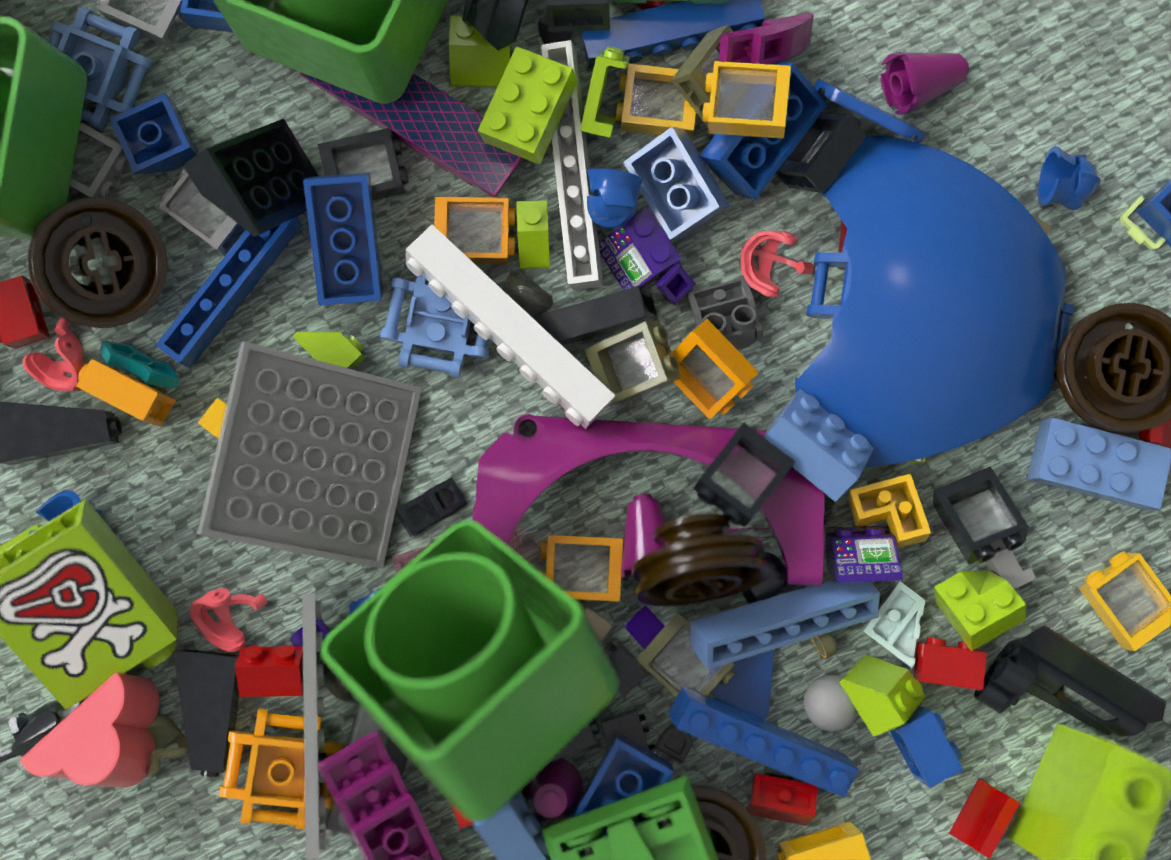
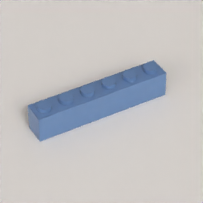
M836 579L822 582L820 586L805 587L690 621L691 648L708 670L878 618L880 592L869 581L839 583Z

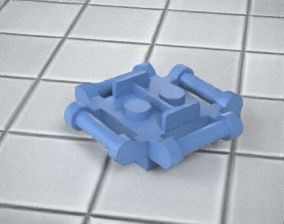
M81 7L72 26L52 21L50 26L52 33L48 42L84 68L87 74L85 99L97 103L94 112L83 108L81 120L90 123L93 128L103 131L109 121L111 109L122 113L133 108L146 70L151 69L153 60L132 52L134 46L140 40L141 32L138 28L133 26L124 27L94 15V12L90 9ZM92 26L122 38L120 45L89 34L86 30ZM130 61L135 63L120 103L114 99L116 95L119 96L129 73L127 64Z
M422 275L417 276L416 282L392 278L391 288L393 292L385 328L381 329L380 338L403 343L399 356V367L409 368L410 365L450 373L451 377L460 378L464 357L488 359L490 352L487 349L489 339L485 340L477 334L475 346L468 345L472 322L467 317L464 319L459 317L452 309V303L445 296L442 298L437 296L427 285V279ZM405 292L414 293L408 313L406 332H398L397 328ZM417 347L453 354L454 358L452 361L413 354L412 352L413 348Z

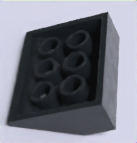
M284 118L208 147L182 165L203 197L255 237L307 212L303 180L307 177L319 176Z

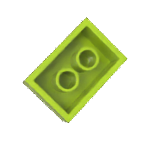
M516 46L478 128V133L484 142L540 165L578 81L573 68Z

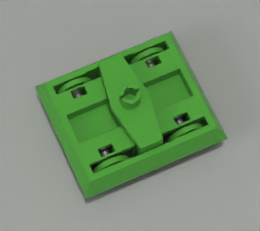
M687 775L541 829L551 860H718ZM680 800L682 808L674 810L673 808L679 804ZM641 813L642 817H652V819L639 823L638 817L632 816ZM661 822L663 827L659 828L658 823ZM607 825L608 835L597 839L596 836L601 833V827ZM564 846H566V847L574 846V848H571V849H568V850L565 851Z

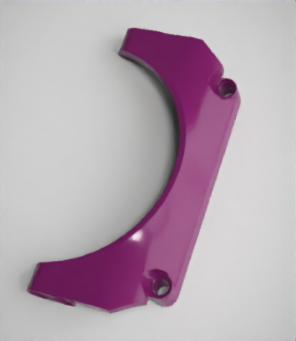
M522 415L515 421L513 435L503 433L478 459L476 498L472 521L481 524L508 546L516 527L533 502L550 485L575 468L602 457L627 452L673 454L709 467L738 429L594 420L585 429L581 424L577 426L564 417ZM525 422H532L536 425L537 432L532 437H524L520 434V426ZM755 430L761 436H764L766 433L765 430ZM737 447L733 449L716 471L739 487L753 503L774 477L773 474ZM793 467L790 468L759 511L772 529L780 547L788 584L820 586L823 577L824 560L823 524L825 493Z

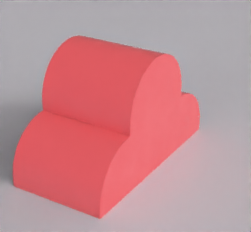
M116 672L20 759V762L33 775L69 778L80 785L126 788L138 784L148 775L151 764L150 754L155 750L153 737L147 728L155 720L159 710L160 698L156 685L152 679Z

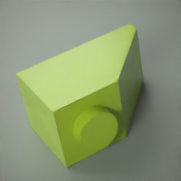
M547 200L516 201L520 269L550 268Z
M296 332L292 336L318 361L354 370L366 359L361 353L364 347L353 335L346 338L341 332Z

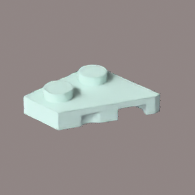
M897 581L879 605L878 618L868 620L861 631L908 667L912 668L916 659L914 658L916 640L919 639L921 627L919 622L920 617L923 615L925 600L901 581Z

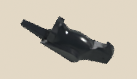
M87 697L67 710L55 700L42 705L30 715L20 713L18 717L14 716L8 719L15 742L11 747L0 752V763L19 755L23 757L82 704Z

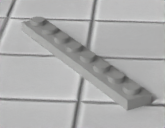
M303 593L306 860L319 859V850H326V829L319 830V816H325V796H318V783H323L325 780L317 766L318 750L324 749V729L317 730V717L324 716L323 697H317V684H323V664L316 665V652H321L323 644L322 632H316V620L322 619V600L315 601V593Z

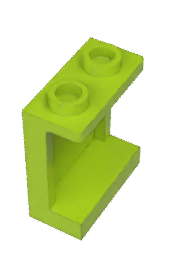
M607 46L605 51L600 50L597 54L580 131L608 138L611 137L616 117L599 113L609 66L626 69L629 64L630 57L624 56L625 50Z

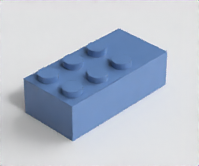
M1049 418L1040 421L1027 480L1145 511L1160 510L1171 464V448L1056 418Z
M522 792L515 794L492 817L482 821H473L475 829L498 860H551L541 833L543 828L541 821L535 812L531 814L528 812L530 807Z

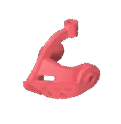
M787 231L758 232L745 245L743 244L741 248V269L745 280L753 289L768 297H779L780 287L771 282L770 278L773 261L787 264L796 268L797 273L808 275L813 272V264L810 262H799L776 254L781 242L792 246L797 243L798 237ZM768 241L767 243H765V244H764L763 246H761L760 248H756L758 245L762 244L763 242ZM753 255L757 257L759 269H756Z
M63 318L58 320L54 332L61 335L55 341V348L65 361H53L44 354L36 352L29 353L23 358V367L37 382L57 391H82L76 385L79 382V372L85 365L84 351L76 335L69 329L71 323ZM65 373H72V377L65 376Z
M225 588L216 589L212 592L209 591L191 604V620H193L196 628L212 645L226 652H236L246 645V639L243 632L231 620L229 605L247 604L256 611L267 605V599L263 594H259L256 597L246 594L231 595L230 591ZM212 609L218 616L219 621L215 622L207 610Z

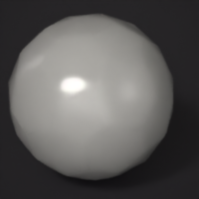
M824 675L815 679L807 687L804 695V709L807 718L821 730L830 732L841 731L850 727L858 717V711L839 683L843 678L841 676Z

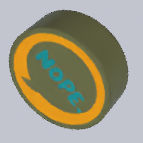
M830 633L811 638L819 654L824 659H828L837 653L836 644Z

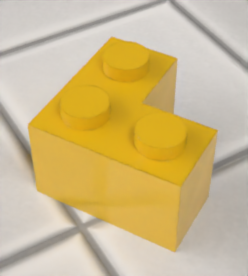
M911 474L849 491L847 501L856 528L886 520L890 533L895 536L897 549L925 542L929 537L931 531Z

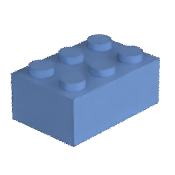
M671 127L624 161L629 173L643 179L639 190L669 240L683 239L730 207L706 164L699 157L700 154L685 129Z
M801 389L778 413L763 436L796 462L792 467L835 502L859 479L874 449L864 436L851 432L845 427L843 420L839 416L829 414L820 406L814 396L806 394Z

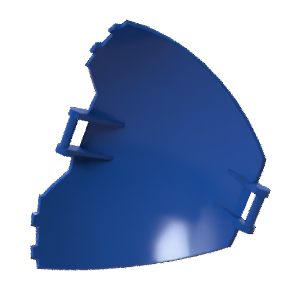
M867 135L825 193L822 194L823 197L828 198L846 226L847 232L842 253H815L814 264L816 265L811 305L807 306L806 316L817 319L833 317L832 335L828 345L810 363L801 376L795 378L796 393L801 389L806 394L814 396L826 412L839 416L847 429L854 434L864 436L869 444L874 447L864 468L907 462L961 447L999 430L1032 409L1051 391L1059 349L1068 333L1070 316H1073L1074 305L1063 302L1066 270L1055 247L1041 225L1012 194L971 164L942 150L914 141ZM829 267H846L840 305H824Z

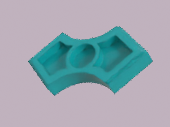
M102 341L99 351L107 365L128 370L142 378L146 384L177 388L179 377L170 363L153 359L141 353L134 345Z

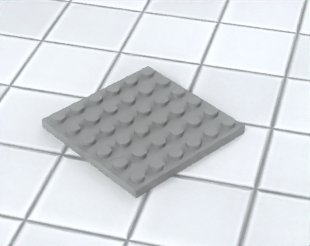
M241 342L197 534L383 568L422 388L253 343Z

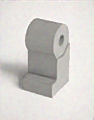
M1005 549L1000 551L991 560L985 562L989 571L1006 579L1014 589L1037 579L1031 567L1021 568L1013 550L1008 551Z

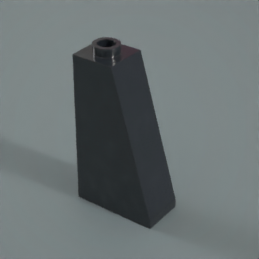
M640 286L534 317V320L562 346L625 331L645 321L659 320L652 293Z
M0 402L1 464L13 465L119 443L118 435L122 433L119 418L109 411Z
M180 649L175 651L174 661L190 769L201 771V776L219 777L220 773L225 772L230 748V742L227 741L228 733L231 730H235L239 690L235 664L239 655Z

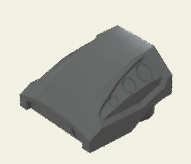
M743 275L739 276V279L695 291L691 289L686 294L697 327L708 319L737 350L749 347L763 337V328L755 301Z

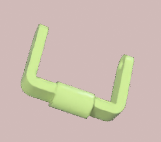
M1141 195L1121 215L1120 221L1128 229L1127 233L1139 245L1143 243L1150 250H1155L1166 240L1162 237L1154 243L1136 223L1134 224L1128 218L1145 199Z

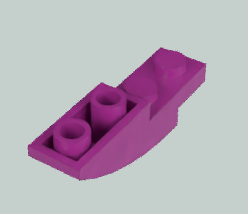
M805 13L763 21L761 27L721 34L719 62L770 65L801 53L811 44L814 14Z

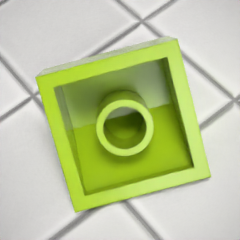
M450 15L449 59L451 86L497 88L512 56V44L498 51L485 41L475 28L469 27L462 20L463 16Z
M867 654L861 657L839 681L873 737L905 724L926 697L920 682L912 676L908 669Z

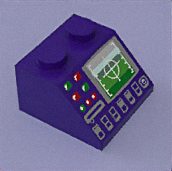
M649 207L635 215L626 225L615 229L599 243L601 256L623 290L636 286L644 288L664 276L676 263L680 264L681 257Z
M868 526L866 531L854 532V529L850 527L835 528V532L826 533L827 570L839 583L903 580L895 536L885 530V527Z

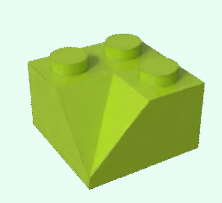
M989 570L961 571L934 586L936 604L971 652L1026 621L1025 602L1006 579Z

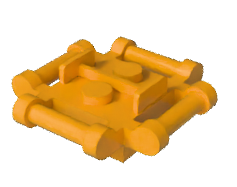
M258 709L254 733L231 730L228 733L227 741L230 742L224 785H220L219 796L243 800L240 824L250 825L252 821L296 826L295 829L305 830L304 739L264 734L266 726L304 730V717L268 713V709ZM322 716L317 717V730H320ZM324 741V749H320L318 752L326 753V759L342 750L343 743ZM243 744L252 745L246 787H238L237 780ZM326 782L321 783V790L318 796H325V808H327L331 792ZM253 804L298 808V813L253 809Z

